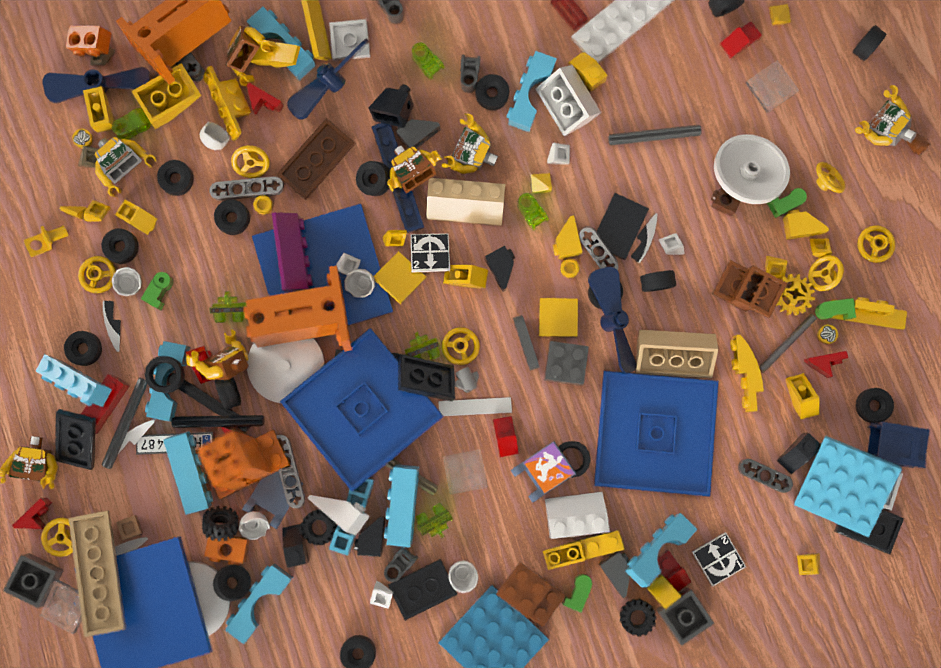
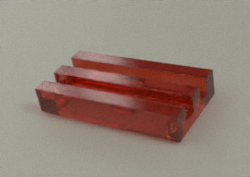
M551 0L550 4L573 32L588 21V17L574 0L566 1L582 20L579 19L564 0ZM558 2H560V3L562 4V6L566 9V11H567V12L572 16V18L577 22L576 25L571 21V19L567 16V14H566V13L562 10V8L557 4Z

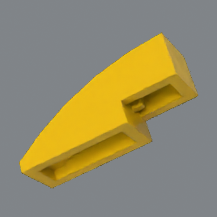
M276 43V47L270 46V50L273 53L262 51L260 44L251 63L258 66L271 65L275 68L296 65L300 46Z

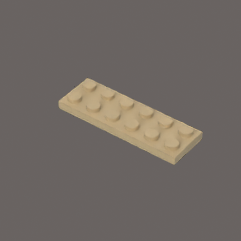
M110 511L69 518L84 637L126 629Z

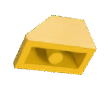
M582 52L568 62L569 65L574 66L590 93L605 83L608 75L599 63L585 52Z
M103 87L83 90L91 128L97 133L116 129L112 109Z
M127 200L123 201L115 213V216L147 235L155 228L156 221L158 220Z
M788 211V214L783 217L786 240L822 235L829 231L825 224L806 211Z
M574 215L569 217L558 234L555 244L552 245L554 255H558L559 260L582 254Z
M450 265V271L444 273L443 284L468 288H486L488 269L475 265Z
M802 373L786 378L793 407L800 419L819 415V397L805 374Z
M661 574L646 587L656 601L665 609L681 597Z

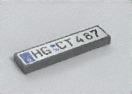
M214 432L190 433L194 435L196 440V452H198L197 448L215 440ZM181 433L143 435L136 443V455L167 453L163 440Z

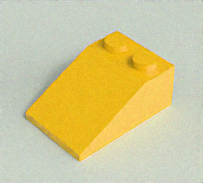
M182 63L172 68L173 72L171 74L175 81L170 85L159 75L132 91L155 130L173 120L201 97L200 92Z

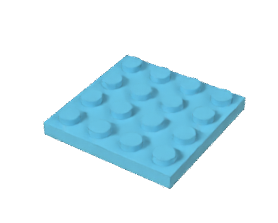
M825 435L795 499L794 505L869 537L902 468Z

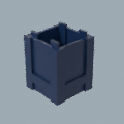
M880 422V424L870 423V426H867V428H870L867 453L901 467H926L930 429Z

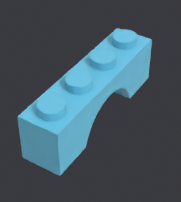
M262 7L246 22L250 27L257 29L265 37V40L273 38L285 44L300 46L296 65L286 66L300 81L316 66L313 54L308 49L304 51L300 40L296 36L293 38L290 36V30L284 23L279 24L276 21L277 16L272 10L267 11Z
M535 51L534 56L529 57L526 65L529 69L527 74L523 73L520 84H522L521 90L516 91L513 101H516L514 108H509L506 117L509 118L508 125L530 132L537 110L531 105L528 93L534 85L544 82L552 75L557 58Z
M163 341V345L159 347L158 356L172 357L178 360L182 366H186V352L190 351V347ZM168 363L158 365L154 370L156 383L161 386H167L168 377L175 370L174 367ZM150 388L151 398L145 407L146 417L171 422L172 418L175 417L178 403L168 393L156 392Z
M369 478L353 492L349 489L347 501L353 504L357 502L366 509L375 480ZM338 525L329 550L348 556L356 535L347 533Z
M681 513L671 514L664 521L666 525L662 529L659 528L652 535L654 539L650 543L646 542L641 547V554L638 557L634 556L627 565L629 567L625 572L642 588L649 586L661 572L657 556L662 545L665 543H673L678 546L685 544L696 532L697 528Z
M276 564L271 565V567L266 566L261 573V576H263L259 583L256 581L249 590L251 594L248 599L243 598L238 605L240 610L236 615L232 614L226 622L228 626L225 631L243 644L249 640L259 626L254 616V608L258 599L266 594L280 595L293 578Z

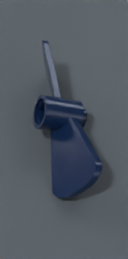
M367 38L363 40L336 68L330 63L320 65L317 69V78L289 98L287 107L297 119L303 120L309 116L328 89L332 93L339 91L346 82V79L339 71L370 41Z
M138 67L103 76L94 69L87 71L84 75L47 73L43 77L42 84L47 99L52 103H60L84 95L83 90L101 86L105 93L108 91V88L136 89L149 82L150 72L145 67Z
M613 267L595 270L589 275L588 283L604 313L600 319V325L606 332L613 331L619 367L623 373H631L636 369V361L623 330L629 323V317L622 310L619 272Z

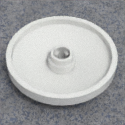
M748 134L732 137L723 143L715 156L714 172L717 181L729 195L739 201L749 204L771 202L782 194L789 182L790 168L785 155L774 143L763 137Z
M314 338L259 348L254 343L248 354L247 362L249 367L247 372L253 387L259 394L270 401L281 403L280 401L325 365L324 355Z
M188 561L207 632L210 636L225 621L229 613L231 601L222 600L214 591L213 580L218 572L215 568L202 562Z

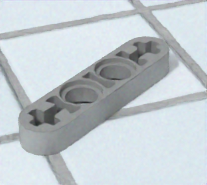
M278 177L222 181L213 183L210 186L209 192L214 199L220 201L252 198L260 195L273 196L283 192L284 183ZM275 181L280 185L277 187V190H274L272 187H267L268 191L265 192L266 187L264 182H266L268 186L274 185ZM254 183H260L262 186L261 190L257 193L251 190ZM235 185L242 186L243 190L240 194L233 193ZM217 187H220L222 190H229L230 195L225 191L220 192V196H218L214 191H217Z
M277 435V439L286 441L283 447L284 451L289 450V453H285V455L291 459V465L288 468L279 469L285 497L290 507L295 509L301 508L305 504V495L291 443L286 436ZM293 475L296 478V484L290 487L286 484V478ZM299 487V491L295 492L297 497H301V500L296 505L293 502L291 503V499L294 496L293 492L288 494V490H294Z

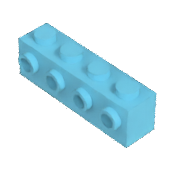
M44 354L36 369V372L42 375L41 379L49 383L55 382V387L63 391L67 389V394L75 398L81 397L80 401L89 406L93 403L103 407L112 390L65 362Z
M190 431L167 437L163 441L185 514L188 515L208 509L212 505L213 497L211 491H207V477L205 472L201 471L200 465H202V460L199 453L196 454L195 451L196 440L194 435H191Z
M396 464L390 470L389 481H392V489L389 488L387 499L391 501L390 508L386 510V519L389 520V523L384 531L387 545L410 547L413 543L419 466Z

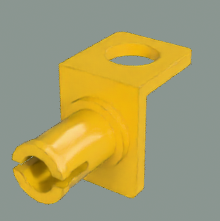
M64 225L50 231L45 230L44 226H41V233L24 239V244L30 257H34L52 250V242L69 236ZM35 240L42 243L41 249L33 250L30 247L31 242Z

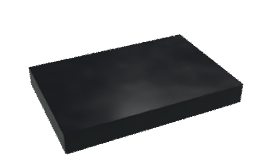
M614 193L597 233L614 256L626 260L649 208L617 193ZM597 239L595 241L592 240L591 245L599 241ZM596 246L597 248L604 251V248L602 246Z
M400 354L398 357V390L453 401L455 399L454 366Z
M61 409L56 411L55 460L57 462L88 470L94 468L96 418Z
M882 509L869 537L839 524L836 525L834 532L891 555L904 518Z
M441 559L400 578L396 582L388 584L389 589L393 591L392 595L404 620L458 595L450 584L448 573Z

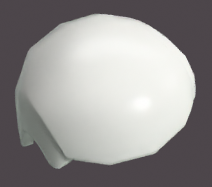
M207 122L200 130L199 135L202 143L212 150L223 149L230 140L228 133L216 123Z
M130 267L118 269L112 277L113 289L119 295L126 297L135 295L142 285L140 274Z
M355 269L344 280L345 290L350 292L353 297H367L375 288L373 275L365 269Z
M252 511L246 513L241 518L238 528L243 537L249 540H256L266 535L270 525L265 515Z
M462 560L450 567L448 576L454 590L465 593L470 592L476 587L478 572L472 563Z

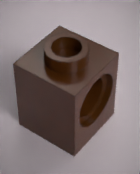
M722 187L719 191L715 190L711 197L713 201L711 207L729 216L735 214L741 202L729 195ZM721 197H727L729 204H723Z

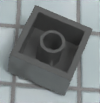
M550 341L544 381L583 386L589 346Z
M30 553L20 556L3 591L36 608L44 607L47 605L64 570Z
M688 587L679 593L681 597L667 609L662 606L656 609L681 646L714 624L696 595Z

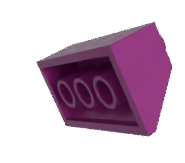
M272 213L282 290L285 293L308 290L310 286H313L311 274L308 275L307 267H310L309 256H305V248H308L307 239L302 234V230L305 229L304 219L300 218L298 213Z

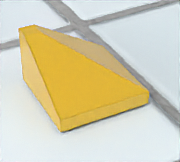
M788 4L769 7L772 25L791 23Z
M550 173L531 174L532 194L552 191Z
M93 200L84 211V220L87 222H101L111 208Z
M60 206L59 209L68 215L83 219L84 211L87 208L84 206Z
M388 230L383 236L385 246H404L407 230Z
M829 238L809 239L812 255L818 258L832 255Z
M766 256L765 272L780 279L786 275L788 261Z
M820 553L797 555L799 575L820 573Z

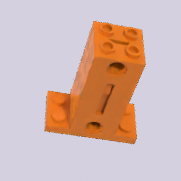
M165 0L134 24L131 21L126 22L123 17L117 19L116 23L132 47L170 85L175 81L171 74L173 72L171 66L232 20L228 15L230 13L229 9L221 0Z
M337 266L329 267L330 273L327 274L329 286L246 300L247 307H244V315L248 319L249 325L246 326V330L251 342H254L257 348L336 334L339 346H343L344 351H351L352 345Z
M233 430L197 448L215 491L221 500L279 471V469L291 465L279 439H277L275 430H271L257 438Z

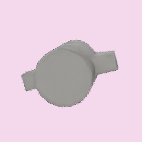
M466 367L455 373L458 379L455 381V387L466 393L477 387L479 378L477 371L472 373L469 367Z

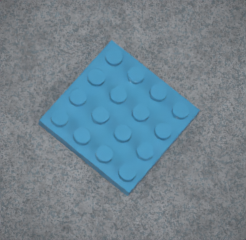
M491 585L438 643L464 668H524L547 643L549 638L527 617L496 595L498 590Z

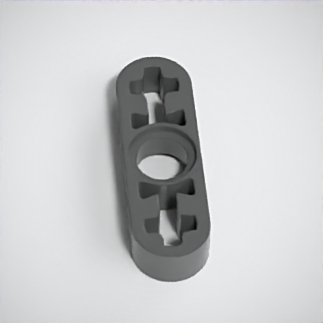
M522 315L514 317V325L529 370L539 368L538 360Z
M743 459L738 464L740 474L778 492L786 493L793 487V481L789 476L752 459ZM750 463V467L753 469H757V466L760 467L756 471L755 477H753L755 472H745V468L743 467L744 464ZM763 470H767L770 473L768 481H763L760 478ZM774 479L780 481L786 479L785 483L787 484V487H783L781 489V485L779 483L773 482Z

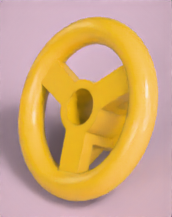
M252 145L238 148L231 158L233 169L245 178H258L264 175L270 165L267 153L261 148ZM242 153L244 165L240 169L237 164V158ZM262 166V169L257 172H247L249 168Z
M819 162L816 166V172L819 177L816 180L817 185L824 191L830 189L835 193L844 192L846 185L841 174L829 163ZM822 167H823V168H826L827 170H829V172L827 173V172L823 171V170H822Z
M874 225L865 228L860 233L857 246L863 258L873 263H881L888 260L894 253L895 239L887 228ZM872 231H879L884 233L887 236V238L881 234L873 237L869 233ZM864 238L870 242L872 248L871 256L864 249ZM878 241L880 246H877L875 242ZM889 243L888 252L881 257H877L878 251L885 249Z
M832 255L817 259L809 269V283H812V287L818 291H828L834 288L843 277V263L839 258ZM830 261L821 271H815L821 263ZM835 265L838 267V273L834 270ZM814 278H822L827 285H818Z
M90 257L80 266L78 273L79 282L88 292L95 294L106 292L112 287V277L116 269L114 264L105 257ZM93 262L105 263L110 270L103 271L100 267L95 266ZM87 267L88 269L86 271V276L88 279L91 280L89 285L86 283L84 278V273ZM98 271L99 275L94 277V273ZM103 277H110L105 286L95 288L97 282Z
M463 327L454 328L442 340L443 355L449 362L455 365L469 364L479 353L480 343L478 337L470 329ZM454 334H467L464 338L455 339L454 342L449 341ZM472 339L474 350L468 357L466 351L468 349V342ZM463 343L464 348L458 349L457 344ZM447 347L453 348L457 353H460L462 360L453 358L449 354Z
M67 518L51 520L42 531L41 541L44 549L56 557H65L73 553L71 533L69 529H65V524L70 526L69 519ZM58 524V532L55 534V537L48 540L49 530ZM61 534L64 535L63 541L60 539ZM59 543L61 545L66 544L70 548L65 551H56L51 546Z

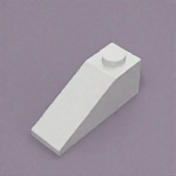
M312 495L308 497L312 503L343 530L353 535L359 532L370 517L364 512L365 508L357 502L353 504L348 501Z

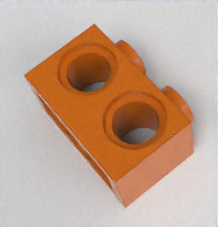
M69 26L66 48L73 51L74 55L84 57L85 54L99 57L102 54L108 55L112 33L101 26Z

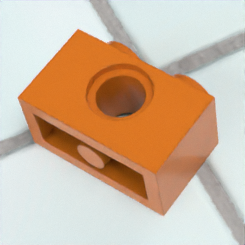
M233 535L232 539L228 537L227 541L221 539V542H219L217 538L214 541L211 540L210 536L207 539L204 556L209 557V561L221 562V560H227L230 565H240V563L246 562L250 540ZM225 544H228L231 547V553L229 555L223 552V546Z

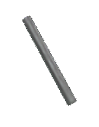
M810 314L759 366L760 371L764 373L817 318Z

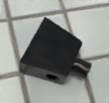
M402 84L398 90L386 88L368 107L373 121L404 128L414 105L410 96L411 89L405 84Z

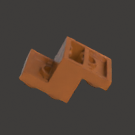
M729 260L712 295L745 312L752 309L770 318L787 283L754 265L747 269Z
M521 562L517 564L496 593V595L527 618L530 617L541 627L546 624L566 596Z

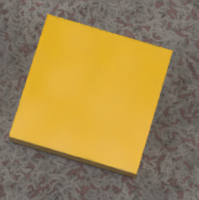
M399 251L373 276L374 281L399 304L426 279L422 272H412L411 262Z
M539 298V337H578V299Z

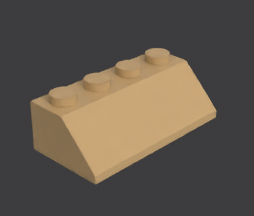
M430 178L426 219L502 226L505 184Z
M639 330L635 373L712 378L718 353L716 334Z

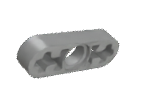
M590 226L582 228L579 233V239L599 268L602 269L607 266L604 260L602 263L599 260L609 255L607 261L610 264L614 263L613 268L618 270V261L596 230ZM584 232H592V240L595 241L597 239L599 242H595L591 247H589L591 241L588 238H583L585 235ZM596 246L604 248L605 252L602 256L594 254L593 249Z

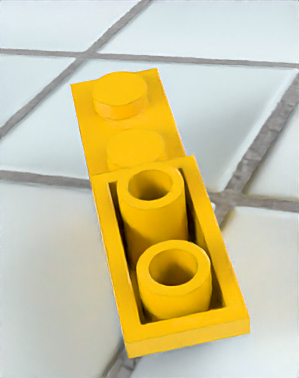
M741 334L735 335L730 341L731 351H734L732 370H735V374H743L740 381L741 388L744 389L742 407L745 408V412L757 411L756 393L764 391L760 368Z
M620 530L559 545L544 550L543 554L547 568L551 570L621 551L625 547Z

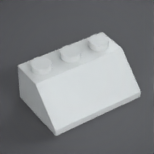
M573 65L559 68L536 88L537 93L563 136L586 125L601 113Z
M602 492L545 499L549 537L551 539L610 532Z

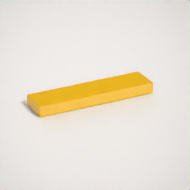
M301 0L314 59L328 61L332 57L319 0Z

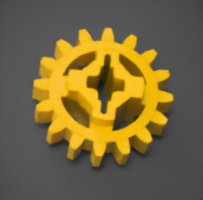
M789 274L787 278L785 276L780 278L786 283L792 282L789 288L784 289L776 305L781 306L780 312L787 310L786 314L790 315L793 311L795 316L799 315V311L801 313L806 312V308L812 306L809 301L815 300L811 296L815 290H810L809 288L812 286V283L806 284L807 278L805 277L801 280L800 274H797L795 277ZM794 291V295H796L797 297L793 298V295L790 294V292ZM797 301H803L799 307H795Z

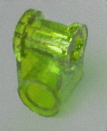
M421 42L413 45L412 59L428 79L431 80L436 72L445 68L442 61L434 55L427 45ZM418 50L425 52L422 57L417 56L415 53Z
M136 108L116 120L112 124V130L120 140H130L134 136L147 131L152 124L143 109Z
M524 193L519 197L517 207L533 231L544 221H549L546 212L532 194ZM529 199L531 206L524 207L521 204V200Z

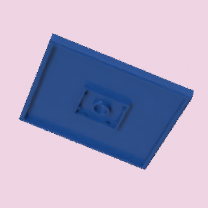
M361 204L304 220L305 229L302 230L303 237H306L308 248H305V256H309L310 267H307L308 275L311 274L313 286H310V289L329 286L327 281V274L330 273L329 267L335 266L343 253L360 259L358 269H365L373 276L380 270ZM274 229L253 235L252 239L268 295L284 294L285 292L282 290ZM339 273L348 326L393 313L389 295L379 284L375 282V288L367 297H353L350 292L345 290L344 280L347 275Z
M371 328L351 343V351L342 350L280 401L352 492L444 417L427 396L398 390V360Z
M603 371L594 486L710 497L719 381Z
M181 536L117 555L116 560L126 629L93 636L101 668H159L213 652Z

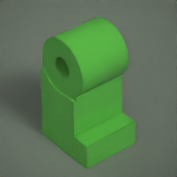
M796 188L788 196L780 200L777 197L767 204L773 216L777 218L803 204L807 199V194L803 189Z
M165 272L157 273L141 297V300L162 310L165 304L161 300L166 291L173 286L172 277Z
M854 299L824 302L816 307L815 314L821 320L838 315H843L844 320L856 318Z
M579 574L575 577V587L570 598L565 596L562 602L564 606L582 613L592 588V580L586 574Z

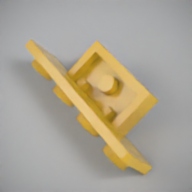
M209 66L204 72V82L211 91V98L218 107L219 116L226 125L228 135L231 136L233 141L237 140L242 132L236 118L249 115L251 110L237 79L219 82L213 67Z
M858 297L857 300H854L856 318L844 320L843 315L831 317V319L903 330L906 325L907 311L894 309L895 306L888 305V301L877 300L875 303L869 302V298Z

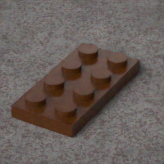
M326 118L282 167L277 176L306 200L351 150L355 142Z

